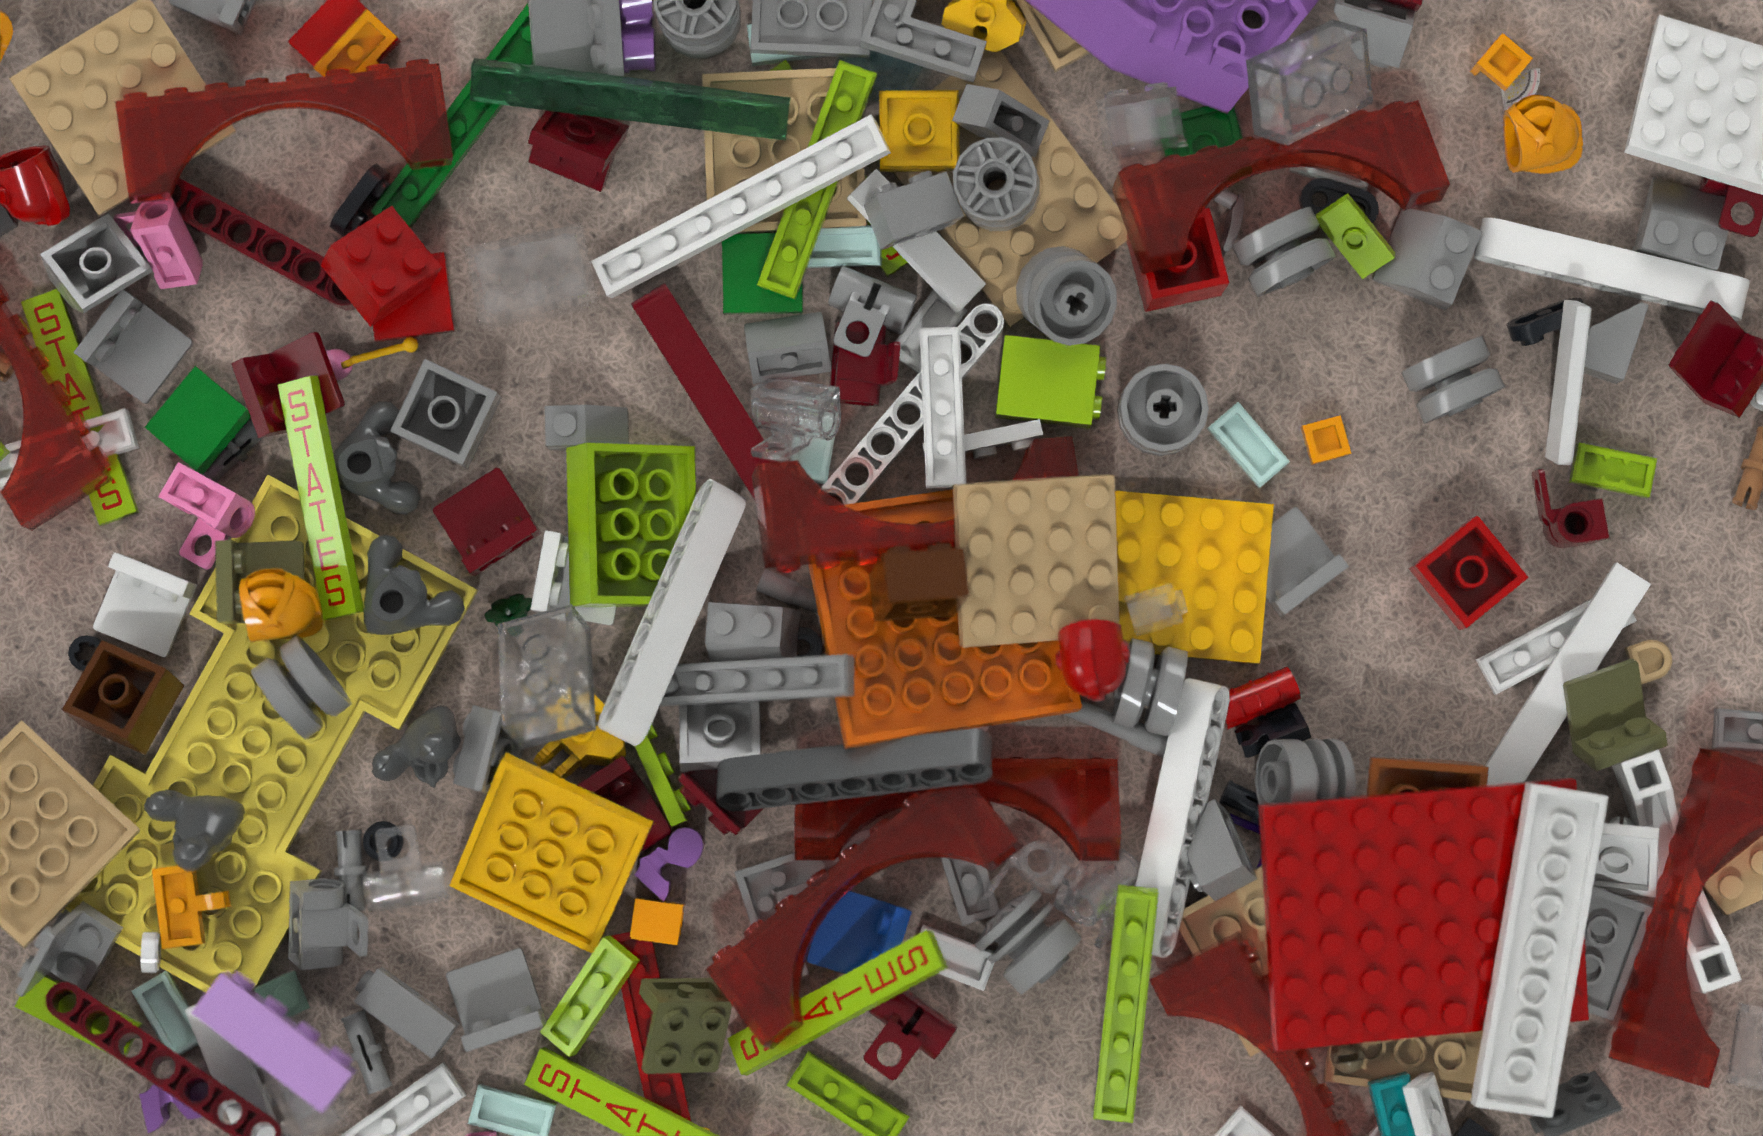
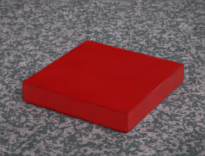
M327 0L287 42L314 67L367 8L359 0ZM398 37L376 60L379 64L401 42ZM365 73L344 95L345 98L367 77Z
M444 252L431 253L442 266L432 286L373 325L374 340L376 342L455 332L446 254Z

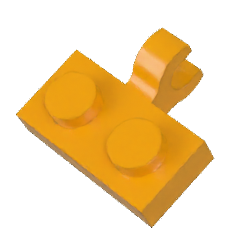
M365 9L316 63L313 69L343 96L364 73L383 91H387L397 79L376 60L397 36L368 9Z
M178 865L152 869L162 949L205 943L202 911L231 907L229 891L199 895L197 871L187 872Z

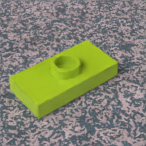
M1348 193L1316 214L1319 226L1362 279L1395 258V251Z
M1579 442L1576 444L1569 483L1650 498L1657 458Z

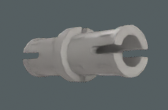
M361 830L335 831L338 867L334 868V876H339V881L345 884L344 903L353 905L359 911L365 910L363 874H367L366 866H362Z
M362 1010L341 1018L354 1051L350 1055L353 1061L357 1060L368 1089V1095L392 1086L393 1084L390 1082L380 1055V1051L383 1048L381 1043L376 1044L366 1017V1011Z

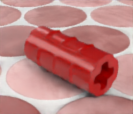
M1286 666L1272 673L1267 672L1265 676L1253 681L1249 680L1248 683L1236 688H1230L1229 707L1224 725L1226 730L1243 723L1247 724L1252 719L1266 716L1267 713L1279 708L1284 709V706L1300 700V690L1291 670Z

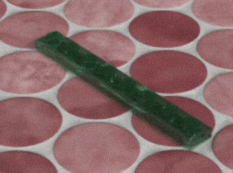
M474 58L471 65L470 101L785 141L788 134L790 97Z

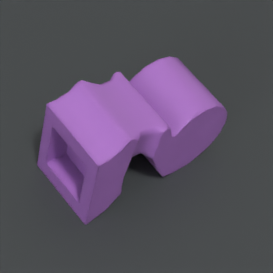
M619 0L624 73H630V70L645 69L656 71L655 30L652 28V21L654 19L653 0Z
M684 827L677 829L669 838L668 849L658 847L649 855L641 858L640 866L634 875L665 902L671 892V882L662 875V868L667 863L686 868L692 867L701 858L704 851L705 843L702 835L694 828Z
M199 1082L191 1088V1101H201L207 1096L209 1086L206 1082ZM152 1085L148 1091L139 1094L148 1134L163 1127L169 1120L170 1116L167 1110L169 1102L174 1103L187 1119L201 1117L155 1085Z

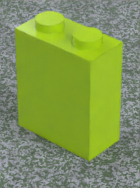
M1005 335L995 418L1027 422L1040 419L1041 423L1090 429L1092 419H1100L1102 396L1095 395L1096 381L1104 380L1106 357L1099 356L1100 345L1077 344L1069 346L1054 342L1053 340Z

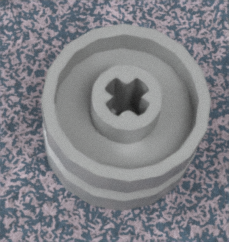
M1305 207L1281 217L1254 231L1232 246L1241 265L1250 266L1267 260L1266 263L1256 268L1248 278L1257 297L1280 288L1284 289L1312 275L1315 270L1326 265L1336 257L1328 240L1325 238H1316L1301 244V241L1314 234L1320 225L1311 207Z
M1065 246L1047 248L1033 256L1021 270L1016 285L1017 304L1023 316L1054 342L1069 346L1084 344L1099 336L1112 321L1117 307L1116 287L1110 274L1079 250Z
M1483 336L1454 346L1401 372L1409 391L1419 392L1432 386L1436 388V391L1424 396L1416 404L1424 424L1445 415L1450 417L1482 403L1483 398L1505 388L1498 369L1487 368L1474 374L1470 372V369L1484 363L1490 356Z
M1165 363L1148 366L1133 376L1120 396L1117 415L1119 427L1131 445L1143 453L1165 456L1176 454L1192 444L1206 424L1209 407L1206 391L1198 378L1183 367ZM1157 405H1165L1168 408L1169 414L1165 419L1159 418L1160 412H1154V408Z
M295 635L280 647L281 658L290 672L277 660L266 658L254 667L251 673L277 713L301 737L308 739L323 727L322 716L313 702L326 714L335 717L352 705L341 684L325 663L301 637Z
M1132 638L1129 643L1131 657L1126 666L1125 678L1114 692L1115 702L1112 724L1133 728L1139 722L1143 707L1147 706L1145 713V728L1147 732L1168 736L1176 716L1182 692L1188 651L1166 647L1159 656L1156 669H1153L1155 656L1153 643Z

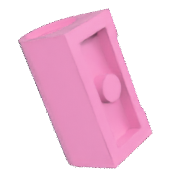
M157 195L151 197L139 205L137 211L116 214L114 216V221L135 247H141L154 272V278L160 289L196 285L198 283L203 259L174 200L170 196ZM133 222L130 229L131 232H129L126 225Z
M179 462L158 496L185 513L198 517L179 553L183 558L205 570L210 569L215 562V541L228 540L229 537H241L251 527L255 516V508L250 501ZM204 535H209L212 540L210 550L205 555L197 556L194 551L196 541Z

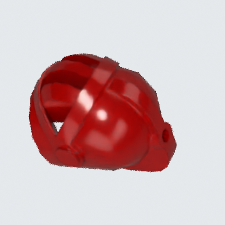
M49 146L22 148L0 156V205L5 207L12 217L23 222L51 226L63 222L70 215V207L65 195V185L59 173V166L55 162Z
M1089 619L1070 623L1058 631L1059 650L1055 654L1058 669L1062 671L1066 685L1074 693L1088 697V699H1092L1094 702L1104 701L1106 695L1114 692L1123 682L1126 666L1131 657L1129 643L1123 640L1122 626L1109 620Z

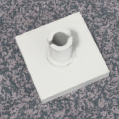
M1620 816L1612 818L1609 823H1604L1593 885L1618 894L1656 898L1660 828L1635 826L1633 821L1627 817H1624L1623 824H1619Z

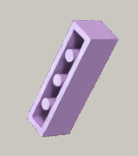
M236 970L234 974L229 971L221 973L191 1013L320 1113L327 1111L358 1071L350 1065L353 1062V1058L335 1045L329 1049L318 1040L321 1034L305 1021L301 1020L297 1024L285 1015L288 1008L274 997L269 995L265 1000L253 990L256 984L240 971Z

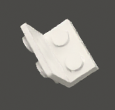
M545 530L530 610L542 614L613 625L617 607H570L568 537L561 533Z
M114 552L108 567L116 571L94 622L93 629L161 657H167L197 584Z

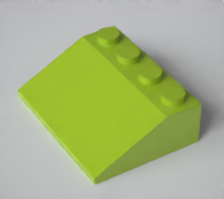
M583 443L566 448L570 607L648 606L696 496L695 446Z

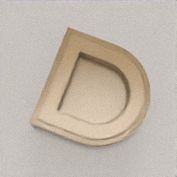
M1646 640L1624 648L1628 659L1632 658L1639 664L1641 685L1665 676L1671 668V652L1660 641Z

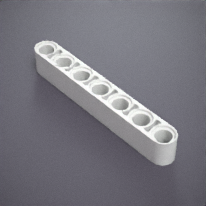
M1482 219L1480 230L1483 232L1475 249L1474 258L1476 260L1699 314L1704 311L1707 304L1712 300L1719 303L1735 321H1741L1750 284V281L1746 278L1502 219Z
M984 303L976 306L958 326L960 327V344L967 346L971 352L970 360L961 364L962 380L999 338L1003 330V314L998 307L992 304ZM989 314L996 320L997 327L991 333H981L975 327V319L979 315ZM921 371L817 492L813 502L814 509H819L820 502L828 495L839 497L843 505L859 503L923 427ZM910 404L919 410L920 418L917 422L908 425L898 419L897 412L903 405ZM878 435H887L894 441V448L889 454L879 455L872 449L871 443ZM853 465L865 467L869 474L867 481L859 486L850 484L846 479L848 468Z
M712 479L707 480L695 496L599 717L598 727L633 746L639 745L650 729L746 506L745 497Z
M1192 678L1184 680L1176 716L1168 735L1135 885L1137 887L1159 889L1152 955L1161 958H1168L1177 943L1190 884L1188 871L1192 869L1187 852L1208 802L1230 700L1227 687Z

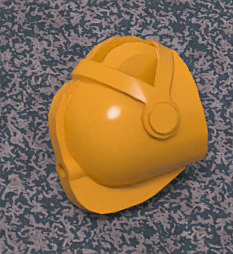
M1530 95L1522 98L1508 110L1504 111L1503 134L1505 156L1508 167L1513 173L1526 171L1548 174L1564 171L1573 167L1581 158L1583 150L1582 124L1579 115L1572 107L1561 104L1549 96Z
M264 568L240 580V601L250 642L291 639L295 635L301 638L316 634L322 628L323 612L318 593L312 585L299 576L292 575L280 568Z

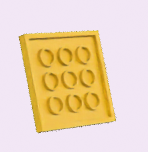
M1115 491L1119 624L1122 626L1123 640L1130 643L1131 639L1134 638L1151 642L1155 649V655H1160L1166 647H1172L1188 651V658L1260 664L1274 504Z
M506 752L498 766L449 886L589 953H593L603 938L653 821Z

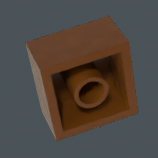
M934 544L928 546L925 551H911L909 546L889 548L887 553L882 554L869 574L874 622L951 617L956 614L970 596L964 548L951 549L950 544Z
M101 640L61 710L80 726L146 755L185 685L168 669Z

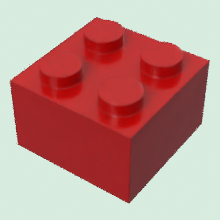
M393 206L388 207L331 244L320 265L370 327L430 288L442 268Z
M1210 208L1132 224L1127 234V245L1145 312L1219 297L1223 294L1229 285V279Z
M1478 515L1467 520L1409 568L1458 630L1468 628L1529 578Z

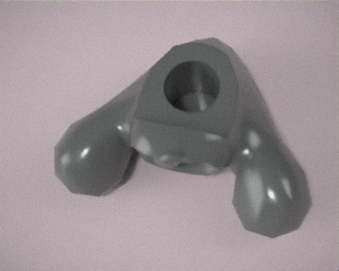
M378 401L368 408L360 423L333 452L340 488L378 502L393 514L407 515L417 509L421 496L416 485L407 481H391V477L395 473L397 452L392 448L387 437H381L391 433L390 430L400 410L392 402Z
M381 535L371 542L367 553L368 579L363 610L364 623L368 633L392 635L423 626H450L460 620L465 610L463 599L453 590L439 592L431 600H428L426 596L427 588L421 579L420 573L402 565L396 567L402 558L403 545L395 536Z
M438 705L420 715L410 724L398 742L387 746L385 750L379 751L373 757V775L382 781H391L402 775L411 766L420 781L436 788V783L444 778L448 772L447 761L457 750L461 742V738L457 733L453 712L447 706Z
M168 789L153 793L146 799L144 810L151 819L164 822L176 821V831L173 836V857L177 865L187 872H194L203 867L215 853L222 851L231 843L232 836L244 819L245 813L243 805L230 798L210 795L186 796L178 791Z

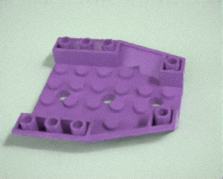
M1319 0L1025 1L1109 69L1228 114ZM1246 10L1256 11L1262 18V26L1257 29L1247 27L1243 23L1242 13Z

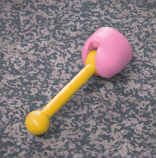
M407 337L403 343L355 356H350L341 349L327 350L326 353L336 380L339 381L351 373L353 365L356 363L404 350L409 353L415 352L418 349V341L414 337Z

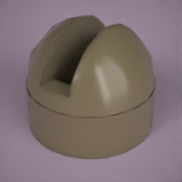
M1357 1043L1335 1045L1331 1050L1330 1058L1337 1070L1343 1073H1353L1362 1066L1364 1053ZM1358 1053V1060L1339 1063L1338 1056Z

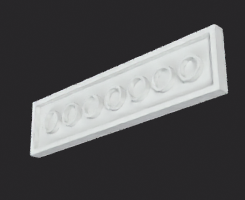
M1526 782L1470 1103L1475 1107L1553 1118L1608 796Z

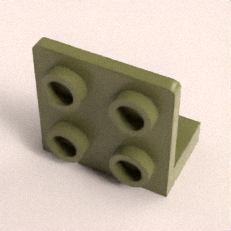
M232 540L215 541L217 622L223 624L245 623L240 601L239 585L242 578H246L255 571L264 568H280L305 580L304 544L301 541L237 543Z
M1631 658L1564 682L1563 690L1573 753L1595 771L1668 746L1666 731L1646 717L1639 664Z
M716 978L642 979L639 994L653 1012L641 1066L646 1074L716 1072L719 1068L733 1000Z

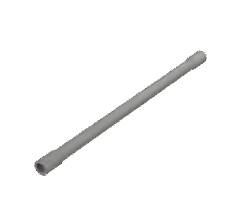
M767 569L764 570L756 591L818 614L813 590L803 587L797 581ZM1081 701L1082 709L1079 712L1063 714L1124 739L1135 747L1162 758L1164 757L1168 736L1147 732L1143 723L1138 722L1133 728L1112 724L1113 713Z

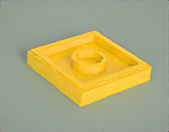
M879 90V128L891 152L880 158V172L954 171L960 156L959 124L952 121L959 104V90Z

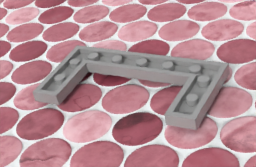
M874 0L860 41V47L974 83L987 41L912 18L917 0Z
M964 798L735 871L737 883L770 987L809 975L787 906L786 897L938 849L962 926L992 917L1000 910Z

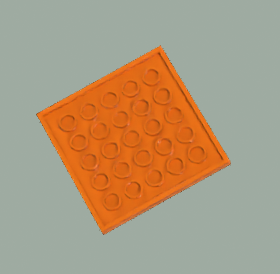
M953 489L800 512L799 519L826 655H854V696L835 697L845 749L906 736L980 728L1079 712L1082 709L1080 695L1074 693L1066 685L1062 671L1057 667L1055 654L1059 650L1058 640L963 648L959 645L958 611L951 617L874 622L869 574L882 554L887 553V549L897 546H909L911 551H925L928 546L943 543L950 544L951 549H956Z

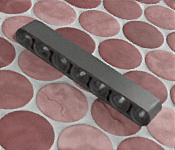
M964 729L906 736L845 749L844 744L728 758L721 761L717 766L716 802L724 810L746 811L980 783L986 781L992 775L991 736L984 730Z

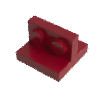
M556 96L531 130L528 144L533 145L528 162L601 192L607 183L615 154L624 142L629 126Z

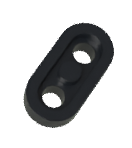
M378 164L371 166L335 213L330 223V228L344 237L367 222L369 216L365 213L374 201H379L391 185L388 182L391 174Z
M1324 178L1308 182L1299 196L1301 209L1311 207L1315 216L1347 193L1356 204L1363 207L1364 214L1372 224L1379 212L1378 202L1370 192ZM1322 193L1326 198V204L1322 207L1315 206L1312 202L1313 194Z
M1582 298L1566 299L1583 303ZM1564 300L1509 321L1507 328L1511 341H1520L1522 346H1528L1544 339L1543 334L1557 329L1560 332Z

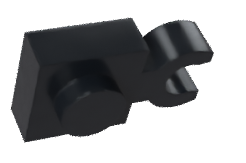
M1296 703L1287 705L1284 709L1280 708L1269 712L1266 716L1258 717L1259 725H1244L1234 731L1238 744L1242 746L1245 758L1259 754L1263 746L1271 740L1299 739L1304 741L1311 738L1309 727Z

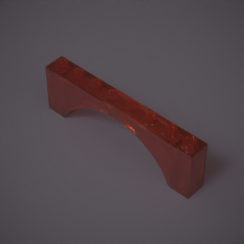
M416 59L406 62V67L390 69L389 64H374L367 66L366 72L350 73V70L347 68H339L326 71V76L310 78L308 73H296L287 75L285 77L286 81L273 83L269 82V78H254L246 80L245 86L229 88L228 83L219 82L205 85L204 91L188 92L186 87H176L164 90V95L148 97L146 92L123 95V100L115 101L130 204L171 199L175 186L188 163L218 133L246 118L284 109L319 110L356 121L371 129L391 144L403 157L411 170L451 165L453 154L439 63L430 64L428 59Z
M1395 101L1387 104L1382 109L1371 112L1357 110L1338 120L1319 119L1308 127L1296 130L1286 127L1275 131L1271 136L1256 139L1254 136H1248L1239 139L1233 145L1221 148L1211 145L1200 149L1195 154L1183 157L1173 154L1162 158L1158 163L1145 166L1136 163L1126 166L1117 173L1112 191L1141 274L1179 266L1187 247L1189 232L1198 216L1208 204L1237 182L1270 170L1310 167L1347 174L1379 189L1394 200L1403 210L1441 202L1450 186V182L1419 101L1409 103Z
M0 283V345L13 366L23 404L21 447L16 464L1 494L20 525L33 531L112 481L113 478L107 470L112 464L100 446L95 448L92 446L87 437L91 433L90 427L79 412L76 414L72 413L66 403L71 400L68 391L59 379L53 381L46 370L51 366L49 360L38 346L35 348L31 346L26 337L31 332L23 318L18 313L13 315L9 310L6 302L10 301V297Z
M1073 436L1034 439L1025 450L1013 480L1079 476ZM798 460L757 464L752 474L765 569L776 568L777 572L787 573L801 569V565L816 564L818 569H829L841 565V561L856 560L857 565H870L877 563L882 554L887 553V549L897 546H909L911 551H925L928 546L945 543L950 544L951 549H956L954 518L929 524H903L879 520L861 514L843 505L821 489L806 473Z
M1699 749L1698 756L1692 765V776L1686 797L1680 806V817L1675 834L1669 843V854L1664 871L1658 880V891L1654 905L1646 921V932L1640 952L1634 961L1635 969L1630 986L1623 998V1009L1617 1029L1611 1039V1050L1608 1058L1701 1087L1710 1088L1720 1049L1711 1040L1702 1026L1691 998L1687 975L1689 929L1699 896L1715 867L1740 840L1763 826L1762 765L1724 752Z
M1022 757L992 758V775L989 779L980 783L795 805V860H836L846 844L859 831L877 818L907 805L948 798L989 801L1021 811L1035 818L1057 834L1071 849L1078 861H1119L1121 822L1117 759H1104L1101 757L1089 759H1064L1061 757L1049 759H1024Z
M975 783L931 788L923 794L918 792L911 795L901 804L900 808L902 811L890 820L884 818L876 823L869 831L871 836L860 845L854 843L845 848L837 857L839 862L829 870L821 869L807 880L806 884L808 887L796 896L791 894L782 899L775 906L776 912L766 921L761 919L754 922L744 931L743 935L745 938L735 946H725L712 957L714 963L707 967L706 971L762 1046L774 1049L804 1024L801 1011V981L807 953L818 928L828 913L852 888L883 869L899 863L925 858L962 860L994 871L1024 847L1019 838Z
M1238 931L1153 973L1149 981L1168 1016L1202 1019L1225 1027L1247 1039L1274 1063L1296 1097L1305 1122L1307 1136H1353L1347 1122L1344 1119H1337L1331 1107L1335 1105V1101L1325 1082L1319 1084L1312 1071L1316 1068V1064L1309 1049L1284 1051L1273 1049L1268 974L1262 975L1256 961L1260 960V957L1250 938L1244 940L1241 932Z

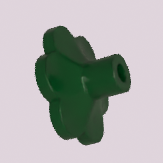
M514 594L508 599H499L491 604V609L484 615L487 622L494 623L495 626L507 625L508 631L511 633L518 632L524 627L522 620L527 617L528 611L531 609L532 598H525L523 594Z

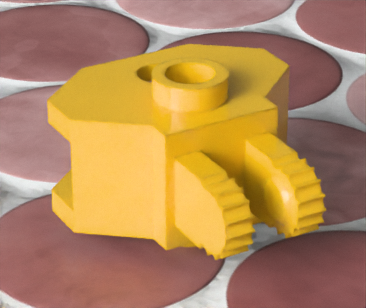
M953 0L945 7L942 25L946 29L987 41L985 50L998 52L1018 42L1020 37L1024 35L1027 22L1022 12L1012 0ZM978 25L984 26L987 29V33L981 32Z
M568 691L557 701L559 727L553 731L554 738L537 753L533 761L539 767H543V765L549 763L553 757L564 749L570 756L552 774L565 780L579 767L584 769L589 764L607 766L621 756L626 757L625 741L593 725L599 721L600 714L605 705L595 694Z

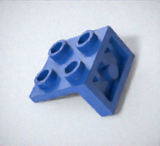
M830 885L823 901L806 961L846 974L900 945L903 942L912 911Z

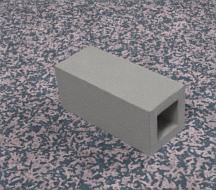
M384 967L378 968L375 973L368 970L355 987V990L359 992V995L354 1000L356 1004L431 1059L438 1055L460 1024Z

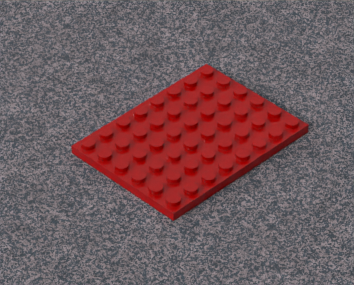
M1573 778L1528 781V783L1577 790V782ZM1526 782L1259 805L1273 1049L1284 1051L1483 1031ZM1585 934L1569 1022L1589 1020Z

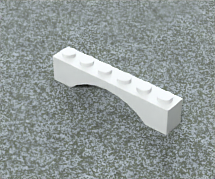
M1654 750L1613 765L1615 776L1634 825L1660 828L1657 893L1692 991L1704 994L1741 981L1728 941L1711 910L1693 866L1680 825L1673 788L1660 751Z

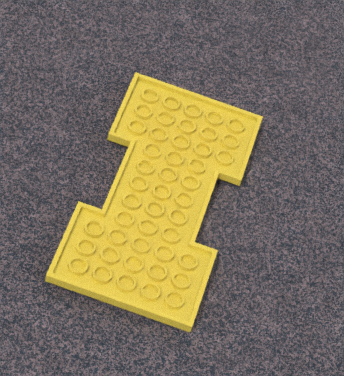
M267 475L252 501L255 508V516L251 527L241 537L232 538L231 540L237 543L303 542L305 581L312 585L318 593L299 492L276 478ZM346 518L364 607L368 579L367 553L371 542L378 538L379 535ZM402 548V558L396 567L402 565L420 573L421 579L427 588L426 596L428 600H431L439 592L453 590L460 595L465 606L460 620L450 626L431 625L392 635H377L367 632L364 623V612L331 620L323 619V626L319 632L308 637H302V639L336 677L349 696L352 705L335 717L326 714L313 702L322 716L323 727L310 738L304 739L277 713L251 673V670L266 658L277 660L290 672L280 655V647L290 639L250 642L245 623L223 624L217 622L215 567L189 614L224 634L146 772L115 755H110L93 784L102 795L140 829V832L64 910L67 909L71 912L84 901L121 925L123 929L115 943L141 957L143 932H158L160 934L152 869L177 865L173 857V836L176 831V821L164 822L151 819L144 810L146 799L153 793L166 789L178 791L186 796L210 795L233 799L241 803L245 808L244 819L232 836L231 843L222 851L215 853L207 864L196 870L199 895L229 891L231 907L202 911L205 943L162 949L161 946L160 968L205 993L218 976L226 971L232 974L236 970L240 971L256 984L255 987H257L289 931L290 881L318 879L322 872L321 869L288 852V849L364 713L367 712L398 730L402 729L479 590Z

